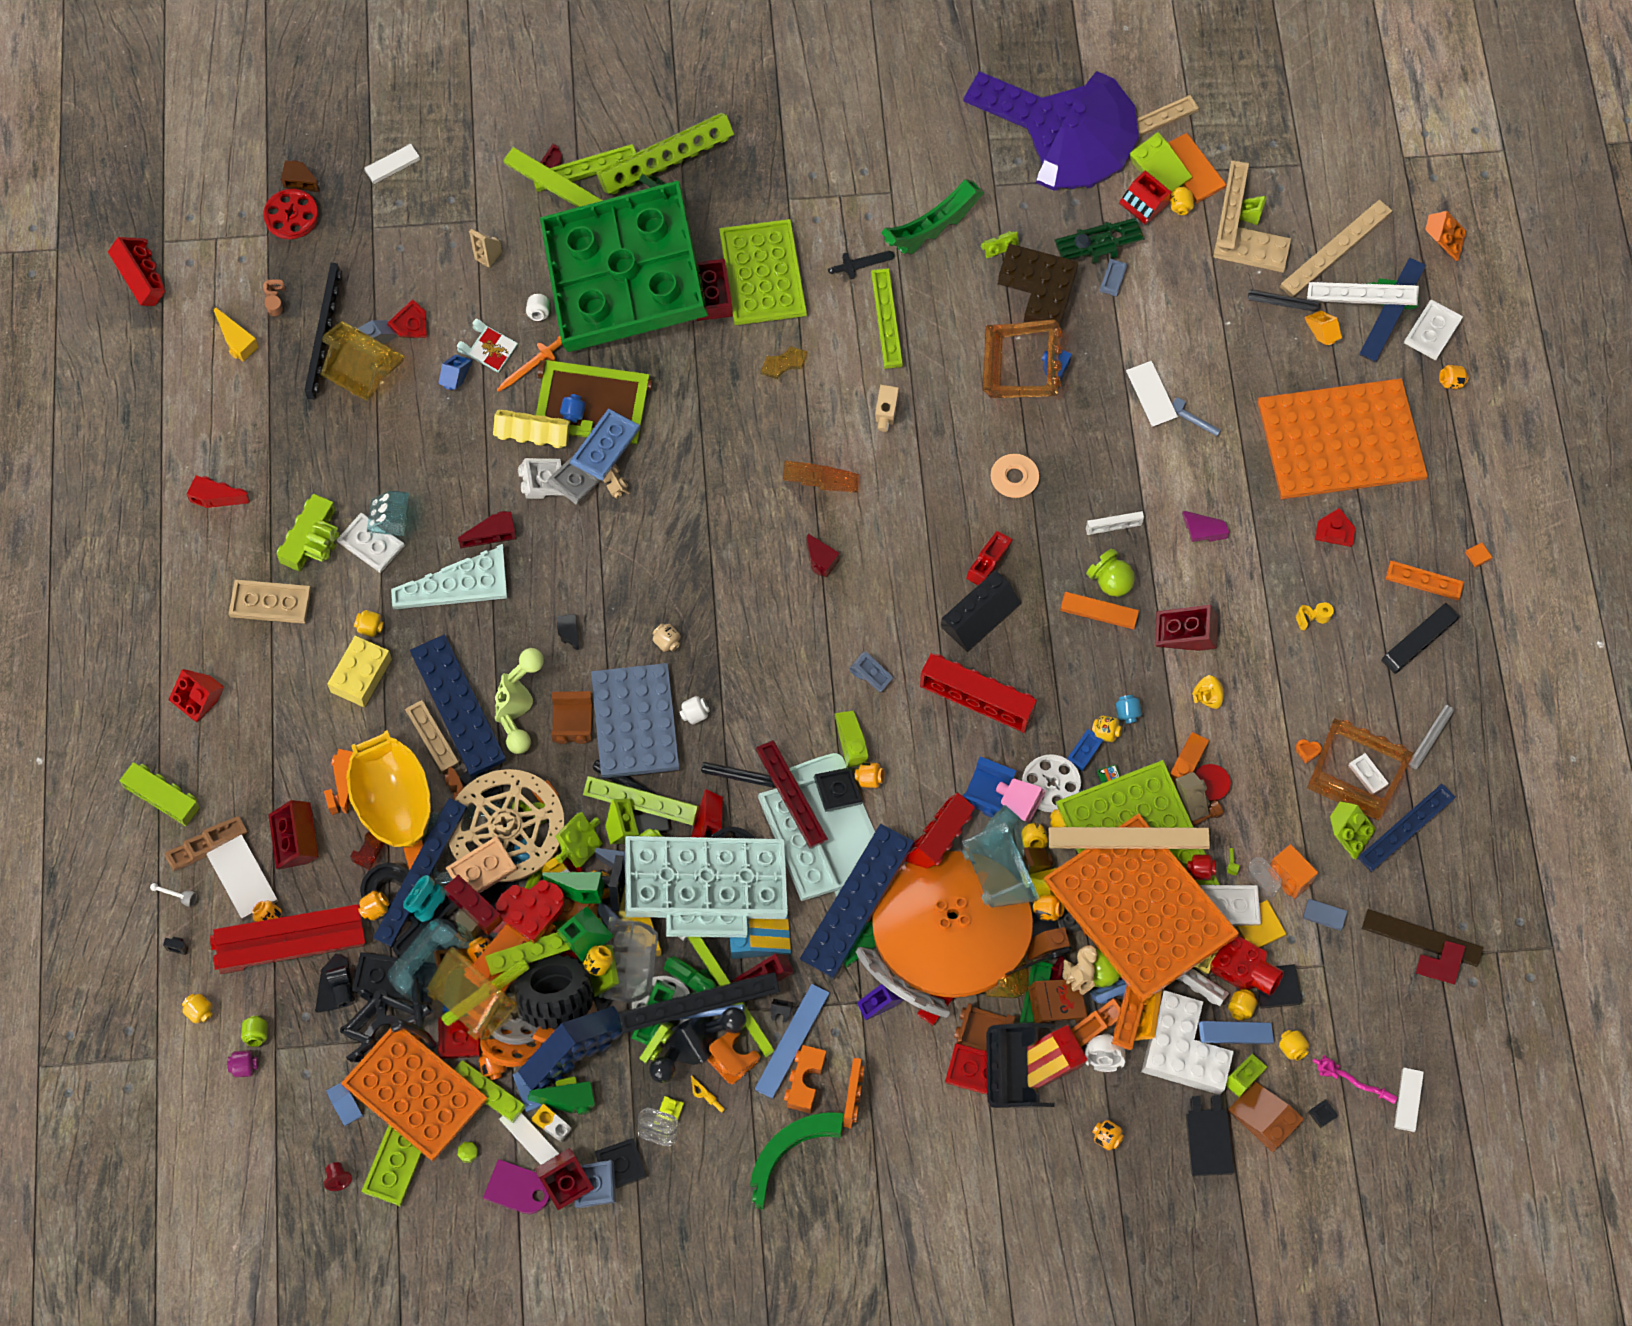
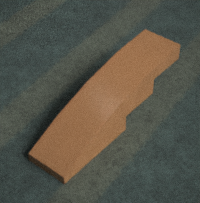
M237 816L203 830L201 835L184 841L183 845L165 852V857L174 872L207 857L206 853L240 835H246L247 830L240 817Z

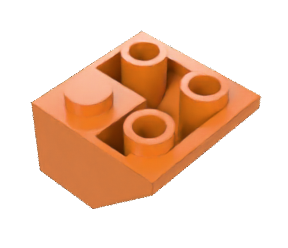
M1448 211L1429 215L1425 230L1455 261H1459L1466 230Z

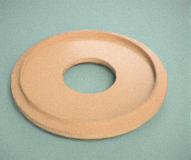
M1008 454L999 458L994 463L991 470V481L995 489L1002 495L1010 498H1021L1034 491L1039 481V471L1035 463L1028 457L1021 454ZM1011 469H1018L1023 473V479L1018 483H1012L1007 479V472Z

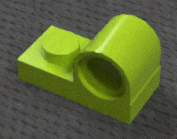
M1251 1054L1228 1077L1226 1086L1240 1098L1267 1069V1066L1254 1054Z

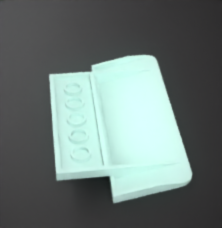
M837 753L821 756L789 768L826 834L827 842L809 849L777 788L759 793L758 795L775 839H784L785 864L801 901L835 891L837 896L875 833L863 803L828 812L824 810L814 775L846 768L843 757Z

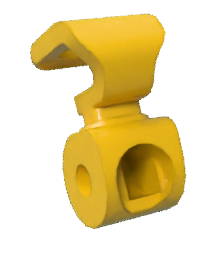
M1326 602L1317 604L1314 610L1310 606H1300L1296 614L1300 630L1305 631L1308 626L1304 614L1309 617L1310 621L1315 619L1317 622L1325 624L1331 619L1334 609L1331 604Z

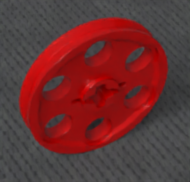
M286 189L270 197L265 204L263 217L268 230L275 236L283 239H297L307 235L315 227L318 221V209L314 199L308 193L298 189ZM286 196L291 198L287 203L281 201ZM300 200H308L306 205H299ZM272 208L278 209L276 214H269V210ZM292 208H293L294 214H291V216L288 217V214H290V213L292 212ZM306 214L313 215V217L310 220L304 219V216ZM276 223H282L283 227L280 229H275L274 225ZM293 226L301 227L297 232L291 231Z

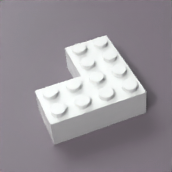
M1164 990L1161 994L1155 1038L1149 1039L1141 1072L1220 1095L1225 1090L1233 1051L1194 1040L1203 1001Z

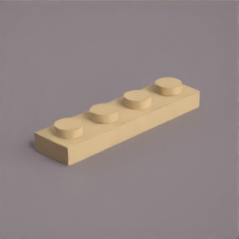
M421 700L406 708L407 715L441 773L447 772L448 767L454 768L458 766L457 758L424 702Z

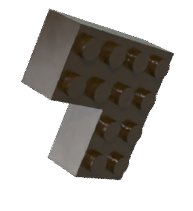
M1008 244L999 272L998 285L1031 293L1023 324L1055 333L1059 332L1077 273L1078 261Z

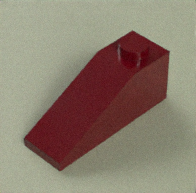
M500 511L497 514H492L459 536L460 549L516 540L512 512Z
M775 953L731 980L730 983L771 972L776 973L777 981L779 982L794 973V970L786 955Z

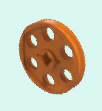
M498 1016L493 1018L492 1020L499 1021L501 1020V1018ZM486 1025L482 1029L480 1040L484 1055L490 1061L506 1067L523 1066L539 1049L542 1043L534 1040L532 1042L536 1046L529 1047L526 1044L512 1045L497 1039H488L486 1036L490 1033ZM504 1029L501 1033L506 1035L510 1034L511 1031ZM532 1031L522 1033L528 1035L532 1033ZM500 1049L503 1053L494 1054L492 1051ZM514 1053H520L523 1057L514 1058L512 1055Z

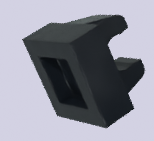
M773 999L770 1008L771 1019L775 1021L776 1015L780 1013L783 1015V1022L786 1023L792 1011L793 1002Z

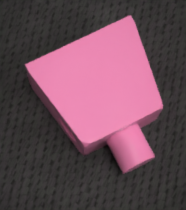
M1013 779L1010 785L1000 782L996 788V792L1003 795L1001 804L1029 824L1046 793V790L1039 786Z

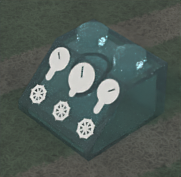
M388 491L371 499L367 532L405 536L409 492Z

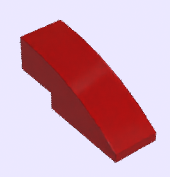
M996 531L979 553L977 560L970 567L966 579L976 585L983 582L995 571L1013 539Z

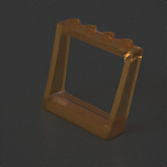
M1054 319L1016 324L986 325L983 391L990 398L1057 396V387L1061 385L1058 371L1061 370V362L1058 360V355L1062 353V348L1059 344V338H1062L1060 324ZM1049 331L1047 384L1045 386H1000L1003 338Z
M1334 718L1307 789L1338 803L1345 802L1358 805L1365 815L1379 821L1413 752L1406 750V747L1402 744L1395 745L1388 742V739L1384 736L1377 737L1370 734L1366 728H1356L1348 720L1341 721ZM1334 734H1340L1400 761L1401 766L1383 798H1379L1322 772L1321 768Z

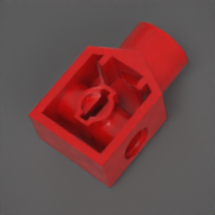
M1240 936L1223 946L1211 962V973L1240 990H1251L1256 987L1269 996L1275 992L1284 975V971L1266 961V951Z

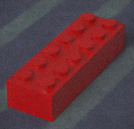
M930 653L921 671V688L1020 732L1025 733L1034 715L1037 700L1032 695L1018 692L1010 685L1000 684L992 677H984L976 670L966 669L958 662H950L940 654Z

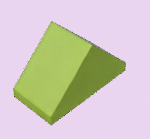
M1261 196L1242 200L1239 220L1258 226L1267 197Z

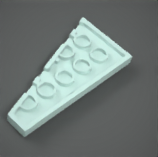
M503 544L496 546L497 548L488 552L487 550L481 552V555L471 559L466 558L444 567L441 571L434 574H427L422 579L410 581L391 589L393 610L507 598Z

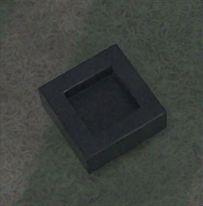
M172 937V939L165 938L163 946L167 951L186 955L188 947L183 939L178 937Z
M1326 1099L1308 1111L1320 1129L1338 1117Z

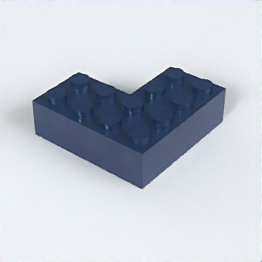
M612 1006L561 1023L518 1070V1073L529 1089H543L552 1083L556 1085L555 1081L564 1079L563 1075L575 1067L574 1063L581 1060L586 1055L591 1057L598 1051L604 1052L612 1046L611 1042L623 1034L618 1011Z

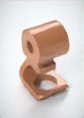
M267 280L263 284V290L266 295L265 306L269 315L276 317L283 312V306L277 291H285L286 288L282 280Z

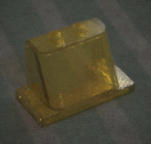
M341 321L323 336L322 341L330 346L321 375L368 402L375 394L383 376L386 377L402 364L405 356Z

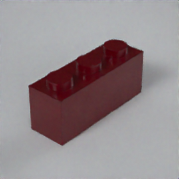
M459 874L444 887L446 895L487 935L503 922L501 914Z

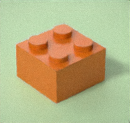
M1291 844L1273 858L1267 870L1270 878L1278 882L1282 886L1283 891L1294 899L1312 885L1318 874L1312 865Z

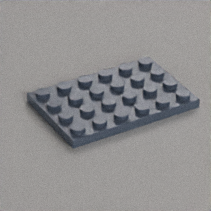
M668 663L591 671L601 778L679 770Z

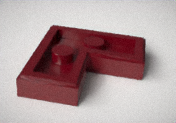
M1445 940L1440 960L1420 954L1415 974L1455 985L1465 946Z

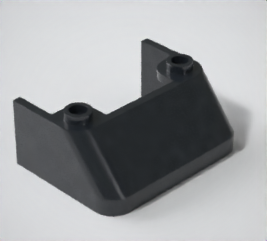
M1017 1023L992 1025L988 1028L986 1033L987 1100L991 1107H1055V1103L1040 1102L1038 1090L1027 1085V1046H1033L1037 1043L1038 1029L1053 1028V1024Z

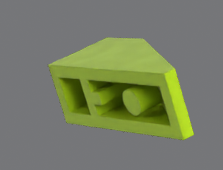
M854 710L835 713L846 768L860 766L863 762H867L868 753Z

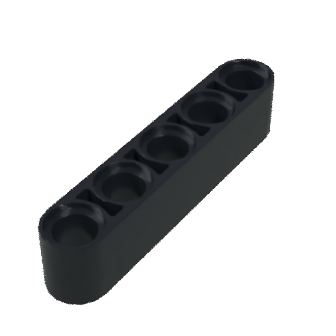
M1443 604L1393 647L1381 661L1394 674L1398 673L1460 618V615L1449 604Z

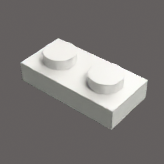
M1366 753L1348 765L1371 796L1386 788L1389 784Z

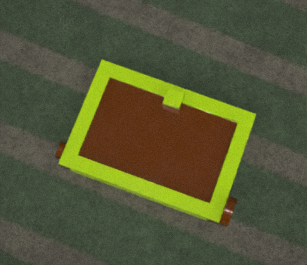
M540 360L538 378L542 379L536 415L563 419V416L560 414L563 398L575 394L582 397L581 400L586 403V407L581 420H577V423L570 422L569 435L587 438L608 409L635 422L641 428L647 390L652 389L653 379H649L650 375L644 373ZM640 430L630 444L638 445Z

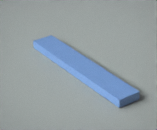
M811 984L757 1083L756 1091L771 1099L774 1098L796 1057L797 1050H800L825 1004L829 992Z

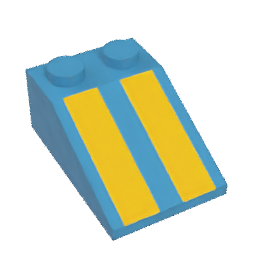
M788 915L785 919H747V937H730L731 959L772 956L775 953L791 954Z

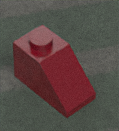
M808 534L806 536V545L811 568L817 575H823L827 578L839 562L840 553Z

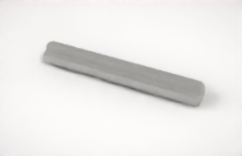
M1449 705L1444 706L1408 763L1411 768L1418 769L1451 717L1454 709Z

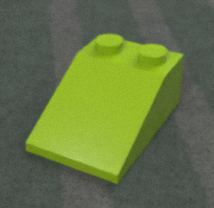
M1159 132L1130 153L1131 162L1141 174L1146 170L1171 192L1192 179L1191 174Z

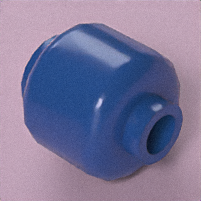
M571 394L570 397L563 398L560 409L563 419L577 423V420L583 418L586 403L581 400V396Z

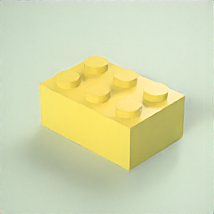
M354 636L327 683L330 692L365 708L392 660L389 650Z

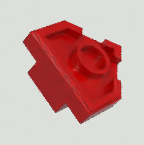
M413 299L387 322V325L399 337L426 338L427 336L426 311Z
M1338 508L1318 520L1315 540L1352 547L1355 527L1342 510Z

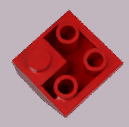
M183 669L168 700L192 720L198 722L218 702L224 686L210 675Z

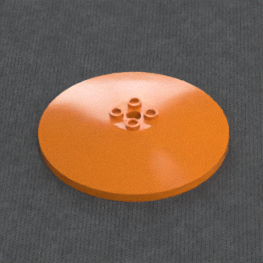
M961 851L944 852L942 855L943 860L937 866L933 865L928 869L911 863L903 865L873 914L875 944L888 968L911 987L924 993L942 997L976 995L996 987L1011 975L1005 974L1018 968L1026 956L1031 942L1033 925L1028 898L1017 880L1006 869L990 859ZM954 912L958 914V917L950 919L947 915Z

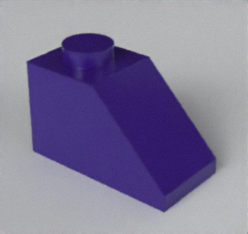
M881 984L859 1000L857 1005L865 1020H869L894 1008L904 999Z

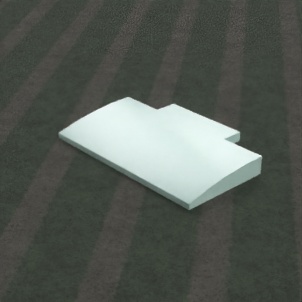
M626 836V917L666 918V936L747 937V919H785L787 916L784 839Z

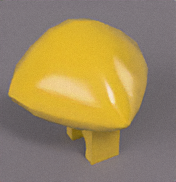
M1212 675L1204 677L1192 692L1194 703L1200 701L1205 706L1213 709L1221 707L1224 699V688L1221 682Z

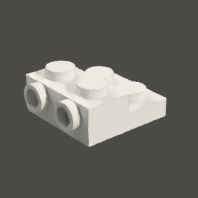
M525 458L522 464L519 465L518 474L520 477H523L521 492L525 493L526 498L544 499L546 495H563L547 482L549 477L561 467V460Z

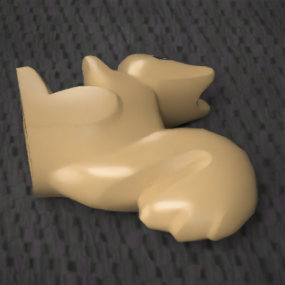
M1091 945L1084 946L1079 950L1077 965L1074 966L1072 962L1064 960L1063 979L1066 980L1067 984L1071 983L1073 991L1080 990L1081 995H1084L1095 986V968L1093 963L1096 961L1097 952L1095 947Z

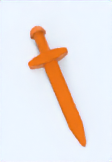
M558 336L557 340L548 347L538 343L537 346L540 353L505 379L497 388V391L499 392L515 383L538 365L540 360L546 358L549 361H556L552 352L563 345L561 337Z

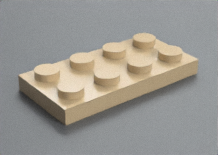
M1238 227L1234 249L1215 245L1213 257L1284 273L1291 239Z
M235 580L228 615L232 618L305 624L311 587Z

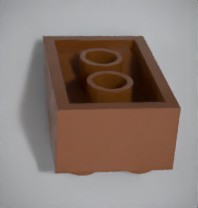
M1254 1082L1227 1110L1272 1153L1278 1149L1304 1120L1289 1104L1257 1082Z

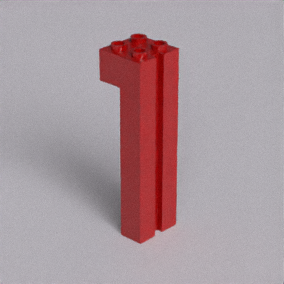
M359 904L213 929V935H210L211 950L216 951V955H213L214 969H219V975L244 971V967L365 946L361 916L358 910Z

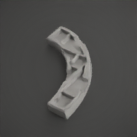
M858 947L856 954L862 964L886 988L918 1008L938 1016L948 1017L950 1011L944 999L910 989L908 983L897 975L892 976L887 966L875 950Z

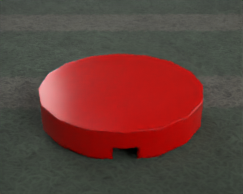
M1215 764L1202 765L1196 769L1195 774L1206 784L1207 790L1205 795L1208 800L1212 802L1225 798L1231 784L1229 774L1225 769Z

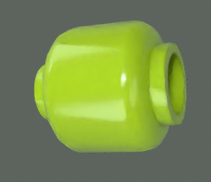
M253 1015L242 1022L241 1039L246 1045L259 1047L267 1040L268 1023L260 1016Z

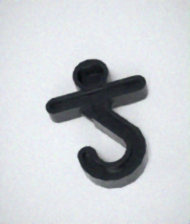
M391 862L376 865L362 879L360 887L361 898L372 891L379 893L380 888L386 883L392 882L401 886L409 870L400 864ZM446 893L444 901L438 905L430 920L421 922L414 916L415 912L410 914L407 921L411 922L412 926L393 944V951L397 958H408L424 941H426L432 952L435 950L455 949L458 946L459 937L456 928L446 919L459 907ZM388 900L389 903H390V905L388 906V909H389V907L391 906L393 900Z

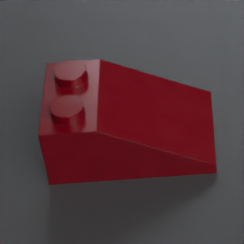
M1211 604L1156 611L1155 646L1195 651L1217 649V612Z

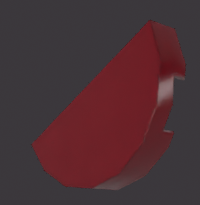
M553 143L540 163L548 168L561 165L562 154L559 147Z

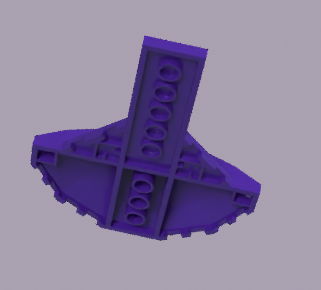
M979 71L963 99V102L1027 128L1042 164L1036 183L1053 191L1059 190V188L1075 189V187L1085 186L1086 188H1092L1101 180L1108 179L1110 175L1121 172L1139 140L1135 105L1114 78L1098 71L1093 74L1085 86L1043 98Z

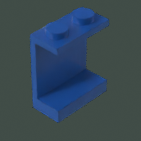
M980 756L974 775L963 797L975 809L982 811L984 815L998 818L1003 807L1001 804L1003 795L997 793L996 788L1000 782L1010 785L1011 781L1015 778L1016 770Z

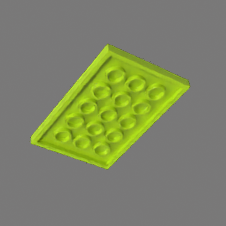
M791 220L719 228L732 300L734 325L806 316Z

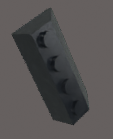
M995 570L942 617L941 628L968 652L1020 606L1021 601L1010 583Z

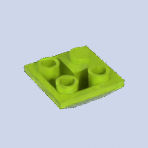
M1339 802L1330 816L1333 832L1350 856L1356 860L1376 828L1358 805Z

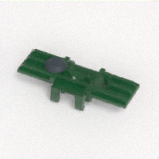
M1132 218L1113 224L1111 222H1104L1103 225L1085 230L1078 229L1076 234L1057 238L1054 241L1060 257L1074 259L1091 255L1092 264L1098 263L1101 255L1110 253L1111 259L1117 258V247L1138 242L1145 238L1137 218ZM1119 232L1121 237L1115 238L1112 234Z

